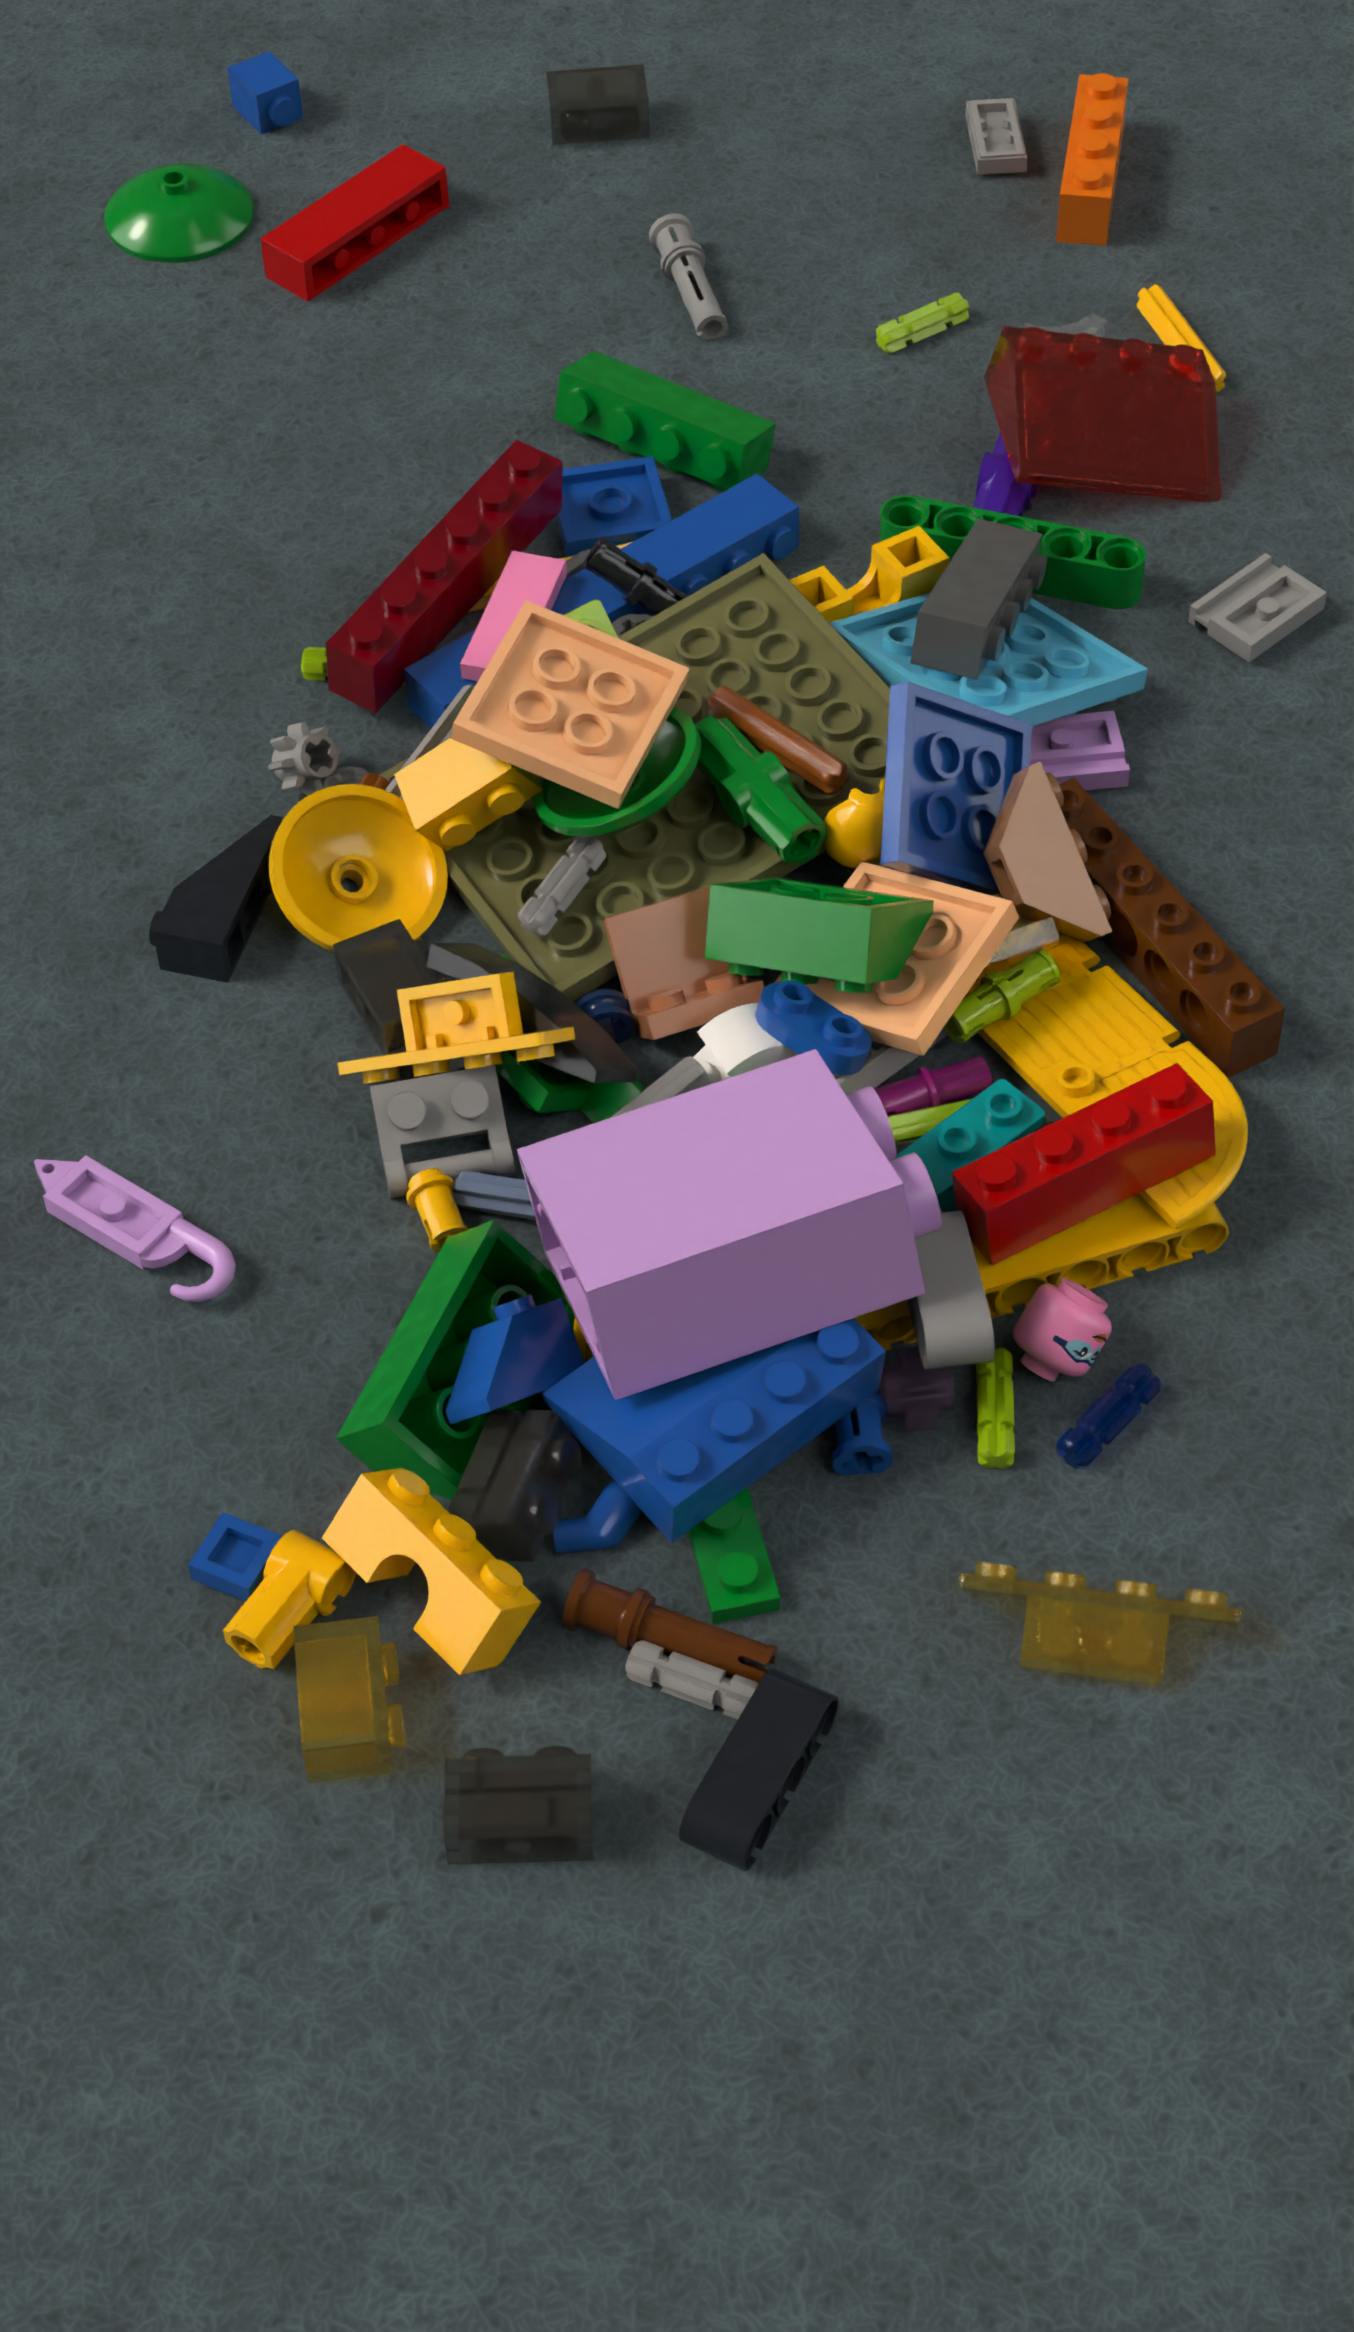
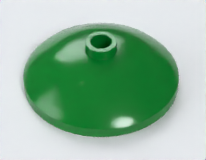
M177 163L146 170L126 181L108 201L104 212V222L109 238L124 252L153 262L180 263L207 258L235 244L251 226L254 206L248 189L228 173L202 164Z
M673 707L619 809L541 776H538L543 790L531 797L533 806L547 827L564 835L601 837L632 828L664 809L687 785L701 753L699 732L686 712Z

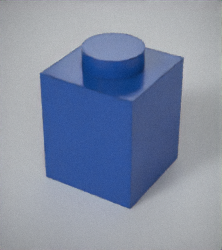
M270 51L227 68L232 106L261 135L303 118L299 79Z

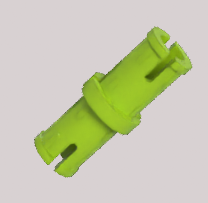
M1037 949L1010 969L1002 973L993 971L980 980L978 988L963 998L943 1027L953 1041L962 1044L989 1024L999 1019L1009 1020L1020 1013L1021 1005L1026 1003L1027 1000L1060 982L1058 978L1060 971L1056 962L1048 952L1043 949Z

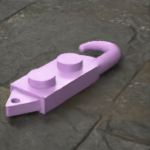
M86 1155L79 1162L41 1159L34 1161L36 1172L45 1191L43 1199L47 1212L142 1270L146 1267L151 1269L164 1267L177 1261L188 1251L213 1267L211 1278L201 1285L191 1287L179 1284L172 1285L170 1293L174 1297L190 1302L210 1300L223 1293L233 1281L236 1264L231 1250L221 1240L185 1220L181 1211Z

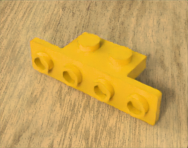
M512 971L397 990L407 1051L338 1062L337 1064L339 1075L362 1072L363 1084L400 1078L399 1066L412 1065L415 1077L451 1071L449 1059L463 1057L465 1069L503 1063L501 1051L514 1049L517 1062L555 1056L553 1043L574 1040L575 1033L574 1027L523 1034L514 972Z

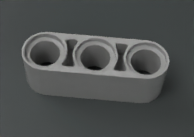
M961 1210L941 1212V1230L915 1238L925 1293L907 1299L921 1361L925 1370L990 1363L994 1361L995 1355L990 1309L964 1214Z

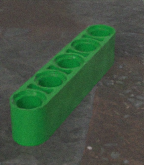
M910 495L892 497L881 506L879 542L920 526L950 558V563L979 518L1043 534L1039 555L1047 556V566L1042 585L1039 590L1033 589L1032 593L1110 609L1130 608L1136 605L1142 598L1146 550L1141 543L1129 537Z

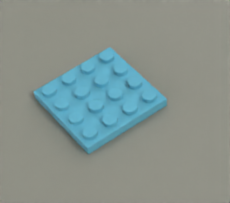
M930 593L830 622V625L889 688L891 685L911 682L1032 724V728L1036 725L1063 716L1074 715L1078 711L1104 702H1112L1119 697L1143 690L1147 678L1148 668L1033 598L1030 600L1027 611L1025 613L1019 612L1013 635L1011 637L1005 636L998 660H989L978 680L910 663L918 611Z

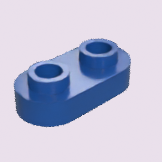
M786 980L767 985L761 992L755 1017L759 1026L769 1035L798 1055L816 1049L832 1074L852 1075L863 1068L872 1040L868 1031L857 1019L842 1013L812 993L806 985L797 981Z

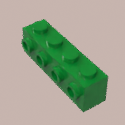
M596 351L590 352L560 371L554 420L572 426L574 431L581 435L604 439L618 445V448L627 454L643 455L645 457L653 456L654 460L662 463L667 470L680 474L687 473L709 482L712 488L722 492L755 474L762 476L768 469L776 423Z

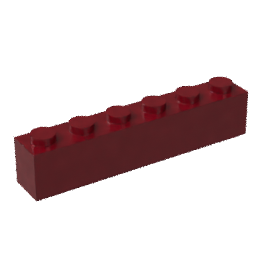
M516 439L326 642L329 691L376 714L405 682L404 669L432 653L500 578L511 552H523L562 510L563 461Z

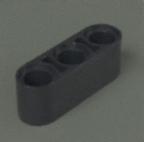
M771 1668L760 1681L692 1796L680 1825V1841L743 1871H748L757 1859L750 1856L753 1849L756 1847L762 1850L789 1803V1800L783 1798L787 1790L795 1792L822 1744L816 1742L820 1733L828 1735L837 1714L838 1697L782 1671Z

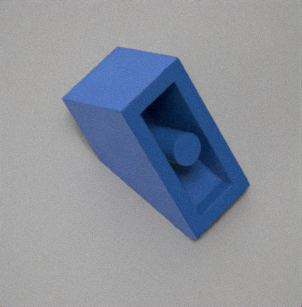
M527 1295L494 1307L498 1320L472 1329L446 1409L450 1424L490 1412L547 1390L585 1363L562 1298L535 1306L532 1295Z

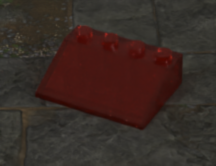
M1003 326L984 380L1016 482L1199 502L1220 500L1222 490L1216 386L1203 349H1197L1185 344L1171 346L1146 343L1133 338L1127 340L1103 338L1089 333L1069 334L1052 332L1038 327L1018 328Z

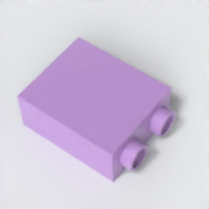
M816 1049L517 1149L545 1255L615 1400L925 1293L915 1238L936 1232L942 1228L941 1211L930 1176L922 1160L915 1152L896 1158L897 1153L893 1132L883 1104L874 1088L867 1086L845 1094Z

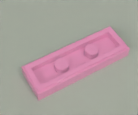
M518 551L511 552L460 663L462 679L478 682L525 600L546 609H552L567 576L566 560Z

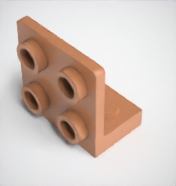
M710 886L619 913L604 920L605 930L623 993L629 1005V1013L633 1018L634 1031L637 1037L656 1040L707 1024L716 1016L732 1008L759 1002L761 992L765 988L763 980L746 978L745 975L728 972L729 962L705 959Z

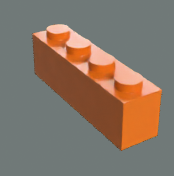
M1104 73L1094 75L1079 74L1060 189L1056 242L1107 246L1125 124L1129 78L1113 77Z

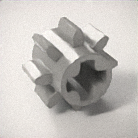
M301 722L287 727L288 736L271 739L270 744L275 750L272 754V763L268 765V770L274 771L277 777L283 781L282 790L284 792L301 787L302 792L308 796L323 789L322 781L339 779L340 774L336 767L339 754L342 753V748L336 747L335 743L327 737L329 728L324 726L309 731L307 724Z

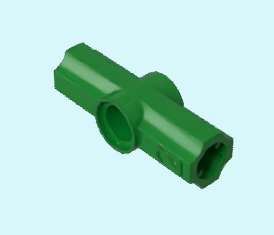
M710 715L695 724L701 738V753L696 766L716 787L717 794L733 821L742 828L750 824L785 863L793 861L801 865L817 855L820 845L828 836L826 825L795 792L793 782L780 760L770 751L760 754L727 718L717 719Z

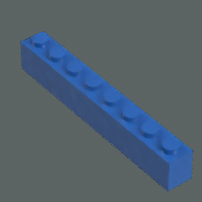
M755 474L620 550L642 564L646 561L657 568L656 574L690 596L762 553L771 561L787 557L794 548L799 546V506L759 474ZM586 569L564 580L551 611L564 615L591 600H599L611 624L619 617L627 614L655 616V614L637 603L632 606L622 599L623 593ZM475 630L404 669L408 708L430 728L434 726L463 686L469 684L475 686L477 684V681L462 679L460 663Z

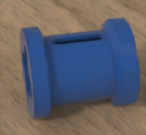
M875 1392L865 1398L861 1404L831 1425L835 1428L837 1448L832 1453L833 1469L837 1474L882 1473L893 1464L892 1448L883 1438L882 1421L886 1417L887 1409L886 1401L880 1394ZM853 1410L857 1411L858 1418L852 1417L851 1412ZM866 1451L868 1457L862 1459L861 1452Z

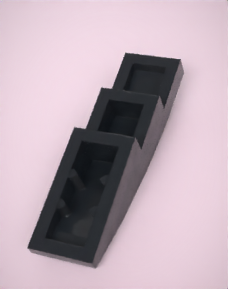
M475 943L430 944L426 967L460 980L513 971L523 1034L574 1027V1040L553 1043L555 1056L533 1060L592 1083L637 1081L639 1072L637 1066L597 1022L560 990L520 964Z

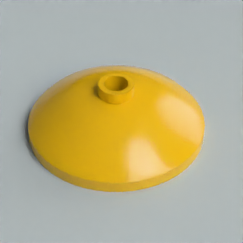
M360 784L335 785L306 796L288 812L275 833L269 853L271 887L286 918L301 934L315 944L346 956L378 957L394 953L409 946L430 927L437 917L446 895L448 873L443 848H440L415 831L402 798L372 786ZM340 879H352L357 884L358 891H347L341 885Z

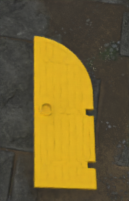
M1060 932L987 965L965 996L978 988L980 980L993 971L1002 973L1010 969L1037 949H1043L1048 952L1059 968V983L1027 1000L1026 1003L1021 1005L1020 1013L1007 1021L999 1019L978 1031V1034L1062 1118L1175 1063H1178L1213 1100L1216 1155L1138 1194L1174 1229L1187 1223L1211 1206L1226 1191L1237 1175L1243 1162L1248 1142V1123L1245 1109L1238 1092L1226 1075L1190 1041L1171 1048L1168 1044L1176 1041L1180 1037V1032L1110 966H1104L1090 972L1088 969L1096 966L1100 962V957L1083 941Z

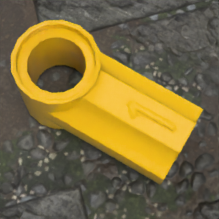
M292 1529L285 1533L272 1549L264 1568V1580L223 1629L225 1642L241 1658L261 1669L270 1668L274 1670L318 1613L322 1616H328L336 1609V1606L331 1603L338 1595L342 1597L347 1595L353 1585L356 1572L333 1549L298 1530Z

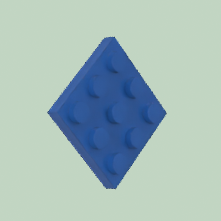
M911 682L891 685L880 865L1002 898L983 853L1013 775L1030 766L1032 724Z

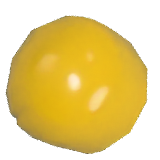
M884 778L880 781V791L876 794H866L857 788H853L848 799L832 808L823 821L828 835L823 841L825 850L834 861L842 866L857 868L861 862L878 866L881 864Z

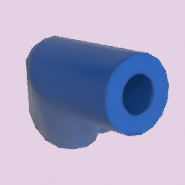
M616 1481L608 1483L586 1517L552 1520L555 1555L612 1549L618 1546L640 1516L641 1509Z

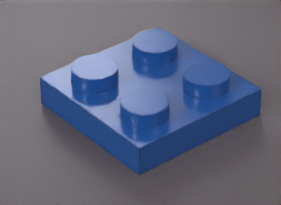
M653 456L563 469L562 510L556 515L566 557L576 555L583 550L592 549L598 540L600 541L601 537L607 538L615 546L634 542L672 521Z

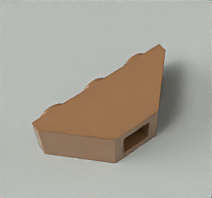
M1040 761L1013 775L983 854L1002 899L1013 901L1019 915L1086 942L1112 932L1108 919L1111 918L1110 904L1104 891L1098 885L1093 886L1084 865L1088 860L1085 844L1075 829L1069 830L1060 807L1064 805L1061 787L1052 773H1045Z

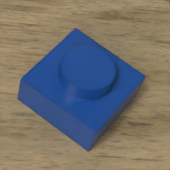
M222 1512L188 1564L191 1579L246 1602L264 1580L266 1561L282 1535Z

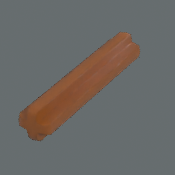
M721 686L713 695H709L706 701V705L709 708L708 715H712L717 719L727 718L756 748L763 752H772L785 767L827 794H836L841 786L846 785L849 774L847 773L848 766L844 761L727 686Z

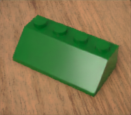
M495 1220L448 1237L336 1439L374 1472L404 1468L420 1476L428 1484L431 1494L473 1508L478 1507L536 1394L490 1412L453 1424L449 1423L446 1409L472 1329L497 1321L494 1307L530 1294L535 1306L562 1298L572 1326L575 1315L556 1276Z

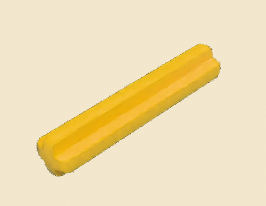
M1155 284L1149 289L1143 287L1138 292L1140 299L1137 302V308L1202 394L1207 395L1213 391H1221L1225 387L1223 380L1226 377V372L1162 287Z

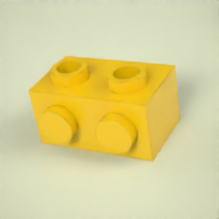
M451 738L394 774L415 831L440 848H443L446 852L455 846L470 841L475 833L503 815L515 812L526 800L543 790L536 774Z

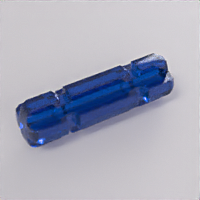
M1140 1363L1129 1367L1116 1380V1387L1114 1389L1109 1387L1077 1420V1427L1075 1429L1070 1427L1060 1437L1056 1444V1451L1065 1459L1066 1464L1074 1469H1078L1081 1466H1089L1102 1452V1444L1109 1445L1141 1412L1140 1404L1148 1405L1160 1392L1161 1381L1153 1374L1149 1366Z

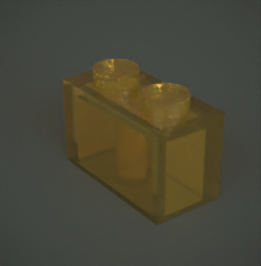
M379 1617L293 1626L302 1753L309 1784L395 1773L393 1748L406 1746L402 1704L389 1705L387 1686L400 1685V1670L396 1642L383 1643Z

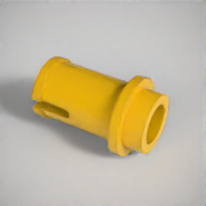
M432 1168L423 1170L410 1179L406 1200L410 1208L418 1211L428 1235L432 1251L439 1253L448 1237L466 1231L468 1228L463 1222L453 1197V1179L444 1175L442 1170Z

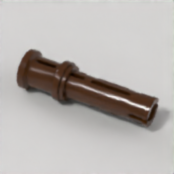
M583 1568L577 1575L564 1607L562 1626L566 1629L575 1631L581 1626L617 1639V1646L627 1651L633 1648L637 1641L644 1640L663 1647L664 1653L671 1655L672 1652H677L726 1670L725 1674L731 1677L737 1674L760 1683L769 1669L749 1663L745 1660V1657L769 1665V1663H775L778 1647L773 1644L767 1645L655 1605L656 1598L651 1596L648 1590L638 1588L633 1593L596 1580V1573L586 1568Z

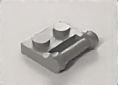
M495 1065L370 1086L390 1199L406 1196L409 1190L408 1183L415 1174L426 1169H440L444 1172V1175L451 1177L453 1181L463 1171L515 1177L513 1154L508 1137ZM487 1132L490 1149L408 1164L403 1162L402 1147Z

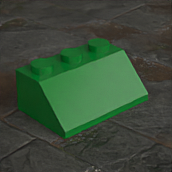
M777 877L711 884L705 959L729 962L728 972L733 974L764 975L765 968L781 971V981L792 980L802 984L818 983V977L835 979L834 989L869 993L872 992L873 983L898 978L933 913L934 900Z

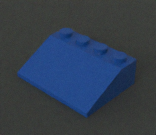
M855 1318L618 1400L614 1399L595 1357H593L543 1392L542 1400L672 1544L861 1404L865 1398L880 1389L886 1351Z

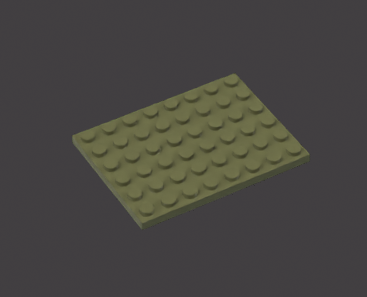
M764 553L618 637L623 641L690 668L686 685L674 707L686 712L694 724L709 716V708L706 705L709 695H713L719 687L727 686L844 761L848 766L847 773L849 774V779L846 785L841 786L836 794L825 793L785 767L793 782L795 792L822 821H824L832 808L848 799L853 788H857L866 794H876L880 791L879 783L883 778L885 779L890 688ZM753 746L760 754L764 753L760 749ZM409 758L379 774V776L386 778L391 783L395 778L394 774L401 770ZM697 766L684 789L660 812L627 830L611 835L592 837L602 842L606 858L593 874L586 873L590 879L562 915H554L558 921L544 937L539 938L532 933H527L520 926L521 922L518 919V912L530 897L538 898L534 893L562 856H570L566 850L577 836L564 835L547 827L537 814L532 798H530L515 812L503 815L475 833L470 841L455 846L447 852L443 850L447 863V880L502 951L514 962L560 990L572 1002L618 975L604 926V920L607 917L702 889L711 884L773 877L781 878L803 865L793 861L785 863L750 824L745 828L737 825L724 808L717 794L716 787ZM823 842L818 849L817 855L813 858L826 851Z

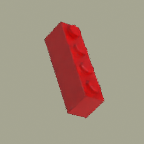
M404 144L400 145L261 237L265 277L309 302L449 207L446 167Z
M1175 1063L953 1171L952 1179L956 1211L961 1210L963 1212L971 1241L992 1266L1215 1156L1213 1100L1178 1063Z

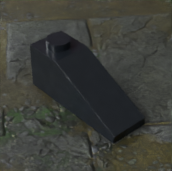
M270 815L173 889L163 911L158 910L154 914L149 930L150 944L156 946L160 970L229 982L272 891L269 877V853L275 833L283 821L282 817Z

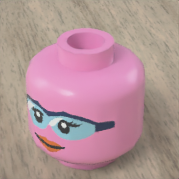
M1062 1278L1059 1285H1040L1014 1326L1013 1338L1018 1346L1025 1351L1020 1362L1035 1374L1052 1382H1055L1059 1373L1072 1377L1085 1375L1112 1330L1111 1321L1104 1313L1108 1304L1090 1290L1066 1278Z

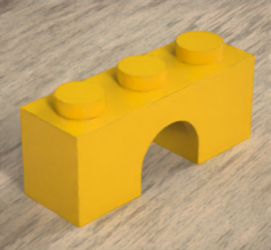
M917 526L872 545L871 563L868 571L858 583L849 589H845L825 566L816 568L789 581L830 623L930 593L948 566L950 558L920 526Z
M404 1468L362 1473L322 1539L366 1583L407 1576L415 1563H417L426 1576L429 1596L426 1608L413 1630L459 1675L499 1665L507 1656L541 1601L523 1585L521 1574L513 1566L496 1559L476 1539V1532L469 1523L456 1515L450 1514L429 1494L430 1488L420 1476Z

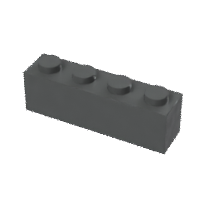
M978 518L918 611L910 663L978 680L988 661L998 660L1005 636L1011 637L1013 635L1019 612L1025 613L1027 611L1033 589L1039 590L1042 585L1047 566V556L1039 555L1043 534Z

